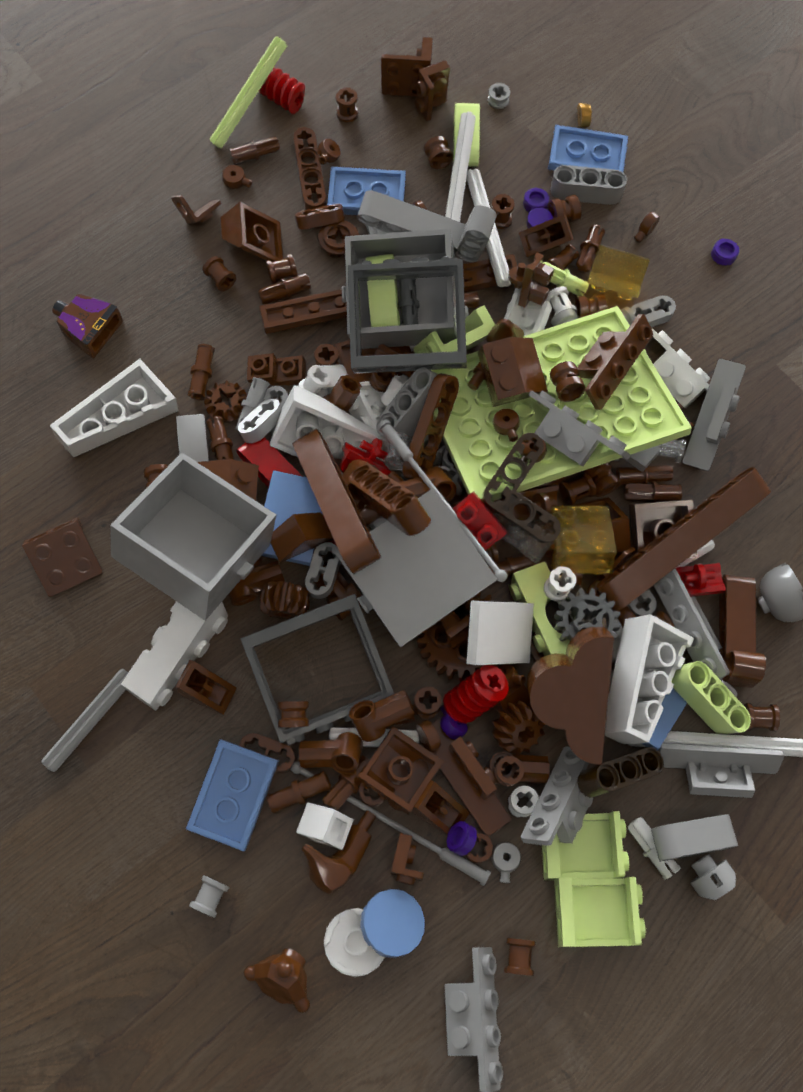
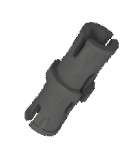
M416 278L398 279L400 290L398 309L401 310L402 325L418 324L417 308L420 307V303L416 297Z

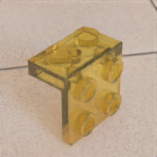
M600 244L587 283L592 284L591 288L599 292H607V289L618 292L617 296L623 299L632 300L633 297L639 298L641 285L650 259Z
M606 506L553 507L550 514L559 521L561 532L554 540L555 548L551 563L552 571L559 566H565L570 568L574 574L593 573L600 575L611 573L617 551L609 508Z

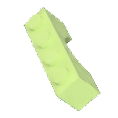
M545 561L513 573L509 591L514 601L534 603L532 631L536 634L533 636V642L539 653L543 652L544 656L566 654L570 641L568 639L565 641L559 640L562 634L552 627L546 616L545 607L551 599L544 592V584L551 572Z

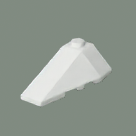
M296 385L293 386L282 407L270 441V446L298 457L292 443L317 428L330 448L333 457L337 459H342L344 456L342 447L345 442L366 452V450L360 448L363 440L370 444L375 438L382 440L381 449L387 452L388 455L385 460L377 458L386 462L394 448L387 438L378 434L375 429L321 396Z

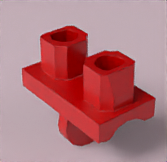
M375 438L371 444L363 440L360 448L366 450V452L347 442L343 445L342 451L344 456L339 465L342 472H345L348 465L356 459H362L376 466L380 472L387 476L392 472L389 470V464L377 458L385 460L388 455L387 452L381 449L382 440Z
M474 491L452 508L457 517L466 525L485 551L508 533Z
M700 563L694 564V566L675 568L690 597L719 594L726 591L721 576L720 563L705 565Z

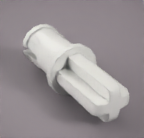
M642 817L635 819L628 825V830L644 850L643 856L650 858L664 880L673 876L665 866V863L675 874L681 869L674 859L659 862L651 828Z

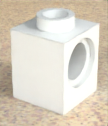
M308 802L296 833L317 843L343 850L354 819L335 809Z

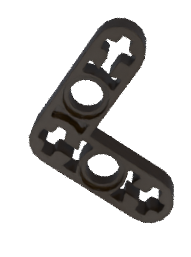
M526 433L518 439L484 489L483 502L489 509L541 543H550L561 532L559 521L516 491L544 449V443L539 435ZM531 440L535 443L533 448L537 452H529L523 461L518 458L525 449L522 442L529 443ZM508 464L518 465L521 469L520 477L517 479L508 478L505 474V467ZM499 477L505 484L513 486V489L510 490L506 486L501 494L504 501L497 500L494 503L490 500L492 495L489 491L495 492L502 483L496 480ZM523 504L529 509L530 515L528 519L520 521L514 517L513 509L516 505ZM537 513L540 517L536 521L542 525H545L547 522L551 523L550 530L554 533L553 535L547 534L542 536L540 534L542 532L540 526L534 524L531 529L527 525L534 519Z

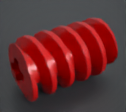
M274 66L258 92L269 100L274 101L275 104L281 106L284 110L295 114L303 104L306 86L302 82L298 83L296 78H290V75L283 73L282 69H275Z
M483 665L444 695V708L447 714L455 721L464 724L471 723L507 696L509 691L508 681L502 670L495 665Z

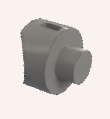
M710 854L691 865L698 876L690 884L699 896L717 900L735 888L736 874L726 859L716 864ZM713 875L718 883L715 884L710 876Z

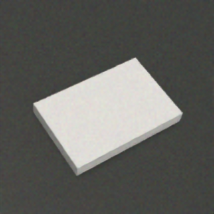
M471 601L467 664L530 663L534 603Z

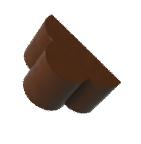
M590 627L580 631L569 642L566 654H550L540 658L530 668L526 679L528 697L537 718L547 726L563 729L570 749L578 758L591 764L602 765L614 646V637L606 627Z

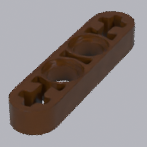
M302 127L295 131L293 138L303 202L307 210L326 206L327 202L316 135L312 129ZM302 139H307L308 147H304ZM305 157H312L315 159L314 162L310 164L302 162V159ZM308 177H316L318 179L314 184L305 182ZM312 193H316L317 203H313Z
M440 373L434 377L409 447L413 453V459L423 472L431 468L434 463L458 394L459 382L452 375ZM438 408V415L434 421L433 414L435 409ZM428 435V436H429L428 444H427V446L424 448V446H423V444H424V439H425V437ZM404 461L402 468L404 477L407 480L420 477L408 461Z

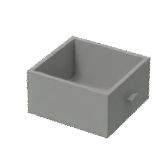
M451 229L345 236L346 286H342V302H347V334L349 338L348 265L362 263V260H366V257L386 254H393L394 259H398L400 262H411L413 258L418 257L428 258L429 261L440 260L444 256L454 258ZM455 276L416 278V297L420 303V307L417 308L418 324L402 325L401 310L399 309L400 325L371 327L367 281H359L362 349L378 348L380 344L388 347L414 346L434 331L437 332L443 344H447L457 338ZM397 279V291H398V302H399V301H400V290H399V282H398V279Z
M181 453L110 525L111 557L206 621L236 584L249 575L254 568V563L270 546L276 514L184 453Z
M434 488L418 498L431 518V523L425 530L419 534L408 536L386 520L370 531L381 559L356 574L350 571L341 554H337L339 560L364 594L357 598L358 602L366 613H369L372 609L376 611L400 647L498 580Z

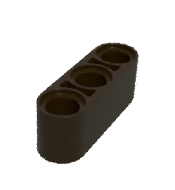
M648 747L602 763V765L599 764L580 772L577 780L578 788L584 796L589 798L616 791L660 774L664 768L663 757L657 749Z

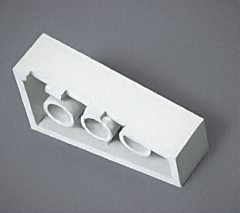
M138 359L52 423L50 427L59 442L73 457H76L178 411V406L174 395L144 362Z
M176 601L170 610L172 612L170 622L167 626L164 625L157 629L151 642L152 649L150 651L146 649L141 653L121 685L155 711L159 706H164L170 700L173 694L171 690L179 681L189 660L194 661L197 657H202L210 646V639L215 633L219 634L225 628L228 622V614L222 602L205 621Z
M651 614L625 619L609 690L605 736L621 744L649 743L664 709L661 705L665 695L670 694L674 684L671 681L676 670L682 668L685 661L683 657L684 651L687 647H691L694 640L693 637Z

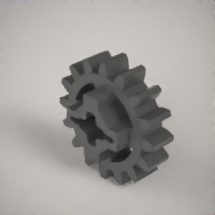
M580 588L577 591L576 597L571 592L568 593L566 601L561 600L558 605L561 611H556L554 619L560 621L556 623L554 629L556 631H563L559 640L565 641L568 639L571 641L577 633L586 628L604 627L602 619L605 617L606 628L612 634L615 641L618 635L614 631H618L621 628V624L615 622L621 615L620 612L612 611L615 602L606 603L604 601L606 594L602 593L600 597H597L593 588L589 594H585L584 590ZM569 611L572 612L570 615L573 618V623L571 625H569L568 622ZM595 617V619L593 620L592 623L587 622V623H583V624L579 625V624L581 623L582 619H584V620L590 619V620H591L592 618Z

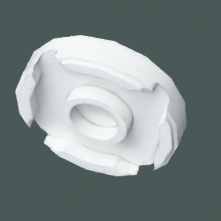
M360 908L345 910L335 916L328 925L324 938L325 953L331 965L342 974L354 977L369 974L378 968L385 958L377 954V951L373 950L365 942L360 927L363 909Z

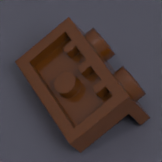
M446 60L419 70L418 82H416L417 99H415V107L417 112L423 115L426 122L431 120L432 107L440 106L447 101L450 66Z

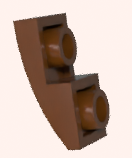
M274 353L248 356L247 381L249 383H252L253 377L263 379L269 382L270 385H299L300 381L305 379L306 360L303 355L276 358Z

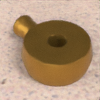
M580 103L577 106L578 126L586 128L591 125V105Z

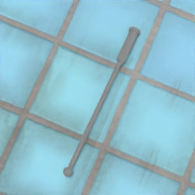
M389 420L382 421L377 427L379 432L384 434L401 458L411 464L430 490L432 488L435 489L477 551L495 572L497 581H505L507 573L498 568L466 525L457 517L452 507L413 459V453L393 429Z
M295 762L291 768L294 774L300 773L307 778L315 775L301 768L299 762ZM351 795L347 799L348 802L360 809L370 811L377 819L401 833L411 835L413 840L436 852L441 860L479 881L482 886L487 882L491 871L480 868L462 856L451 852L448 848L441 849Z

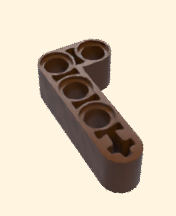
M724 574L722 580L726 591L719 593V643L722 647L719 652L730 674L721 680L731 686L752 688L762 681L766 670L765 655L756 653V581L754 577Z

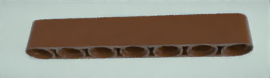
M316 428L293 442L294 450L330 532L350 571L356 574L381 559L379 550L330 448L319 430Z
M755 467L744 470L597 584L596 588L601 594H606L605 600L607 603L615 602L612 608L613 611L623 609L771 493V489Z

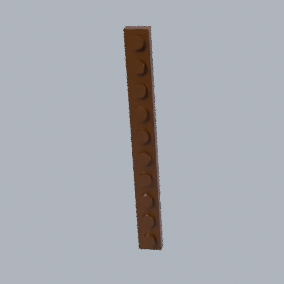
M514 254L505 256L509 270L512 267L518 266ZM490 259L463 264L464 293L498 286ZM342 289L259 306L266 334L347 317V302H342Z

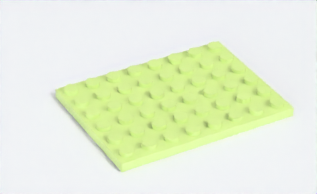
M618 306L524 336L523 338H533L548 389L547 394L556 399L554 405L561 410L566 405L580 414L577 420L581 423L586 424L589 420L603 429L600 435L609 440L611 436L616 437L627 445L624 450L630 455L690 435L691 425L644 349L602 410L594 408L586 391L574 401L563 402L558 398L556 386L550 379L551 369L565 361H571L578 367L603 332L627 331L630 325ZM479 351L466 355L467 368L431 371L437 374L452 375L458 379V394L442 438L468 495L474 491L483 501L484 489L518 441L511 442L508 435H501L495 431L493 426L494 415L502 409L514 410L520 419V425L516 431L519 439L523 434L535 433L550 409L532 397L493 407L485 380H483L476 391L469 388L467 384L474 375V368L480 362ZM581 378L585 387L592 380V378ZM438 408L435 409L433 414L434 421L438 415ZM545 442L547 447L545 457L533 465L516 491L522 492L622 458V456L600 442L585 465L581 466ZM508 464L505 467V474L510 479H517L521 475V469L516 464ZM497 477L496 480L502 483L495 492L489 491L492 495L490 500L501 499V494L506 486L510 490L513 489V486L505 484Z

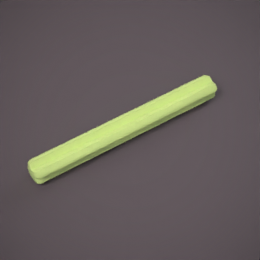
M274 37L211 136L210 141L216 147L223 148L286 49L287 45L281 38Z

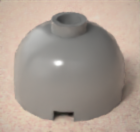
M783 563L768 571L761 579L759 585L761 596L757 598V601L764 614L770 612L777 620L782 622H796L803 620V588L790 566Z

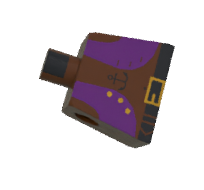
M83 294L76 295L70 304L58 300L52 310L53 314L59 317L57 324L62 334L93 359L123 322L117 306Z

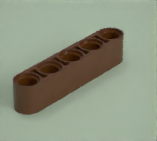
M371 465L360 466L349 475L348 481L363 503L406 535L413 536L419 534L431 523V518L412 491Z

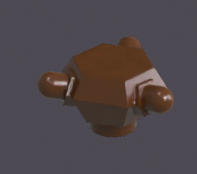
M285 948L281 954L271 955L255 965L245 968V979L256 981L264 994L280 1004H293L300 1013L306 1012L310 1007V1002L307 998V975L303 969L306 961L298 952Z

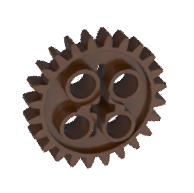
M481 592L476 594L479 598H481ZM489 594L482 600L492 601V595ZM463 604L453 610L456 614L459 612L468 614ZM441 619L417 635L421 637L417 640L418 648H423L420 651L422 659L428 658L427 665L429 668L437 665V675H441L446 670L448 680H451L455 674H458L459 680L462 682L465 679V675H472L483 666L467 664V658L461 656L468 648L466 642H463L453 650L448 641L445 643L437 641L440 636L446 635Z

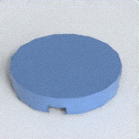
M389 889L377 893L368 901L361 913L360 927L363 938L368 946H371L382 957L396 958L406 955L419 945L423 937L425 919L422 909L414 897L403 890Z

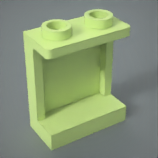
M485 305L476 309L465 318L466 351L485 340L495 325ZM434 331L417 344L413 350L415 353L458 351L457 338L447 344H443L437 332Z
M620 812L585 814L582 827L577 832L572 844L561 843L556 834L551 845H542L544 880L625 877V871L629 870V856L627 851H623L622 838H626V823L624 819H620Z
M636 877L605 879L558 878L554 880L558 947L642 945L641 939L645 938L646 928L644 919L639 917L638 904H642L643 894L641 885L636 883Z

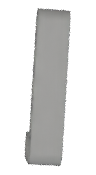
M369 190L364 194L357 219L365 225L387 233L451 229L454 257L468 262H476L489 241L497 213L489 207L478 205L473 208L466 224L382 193Z

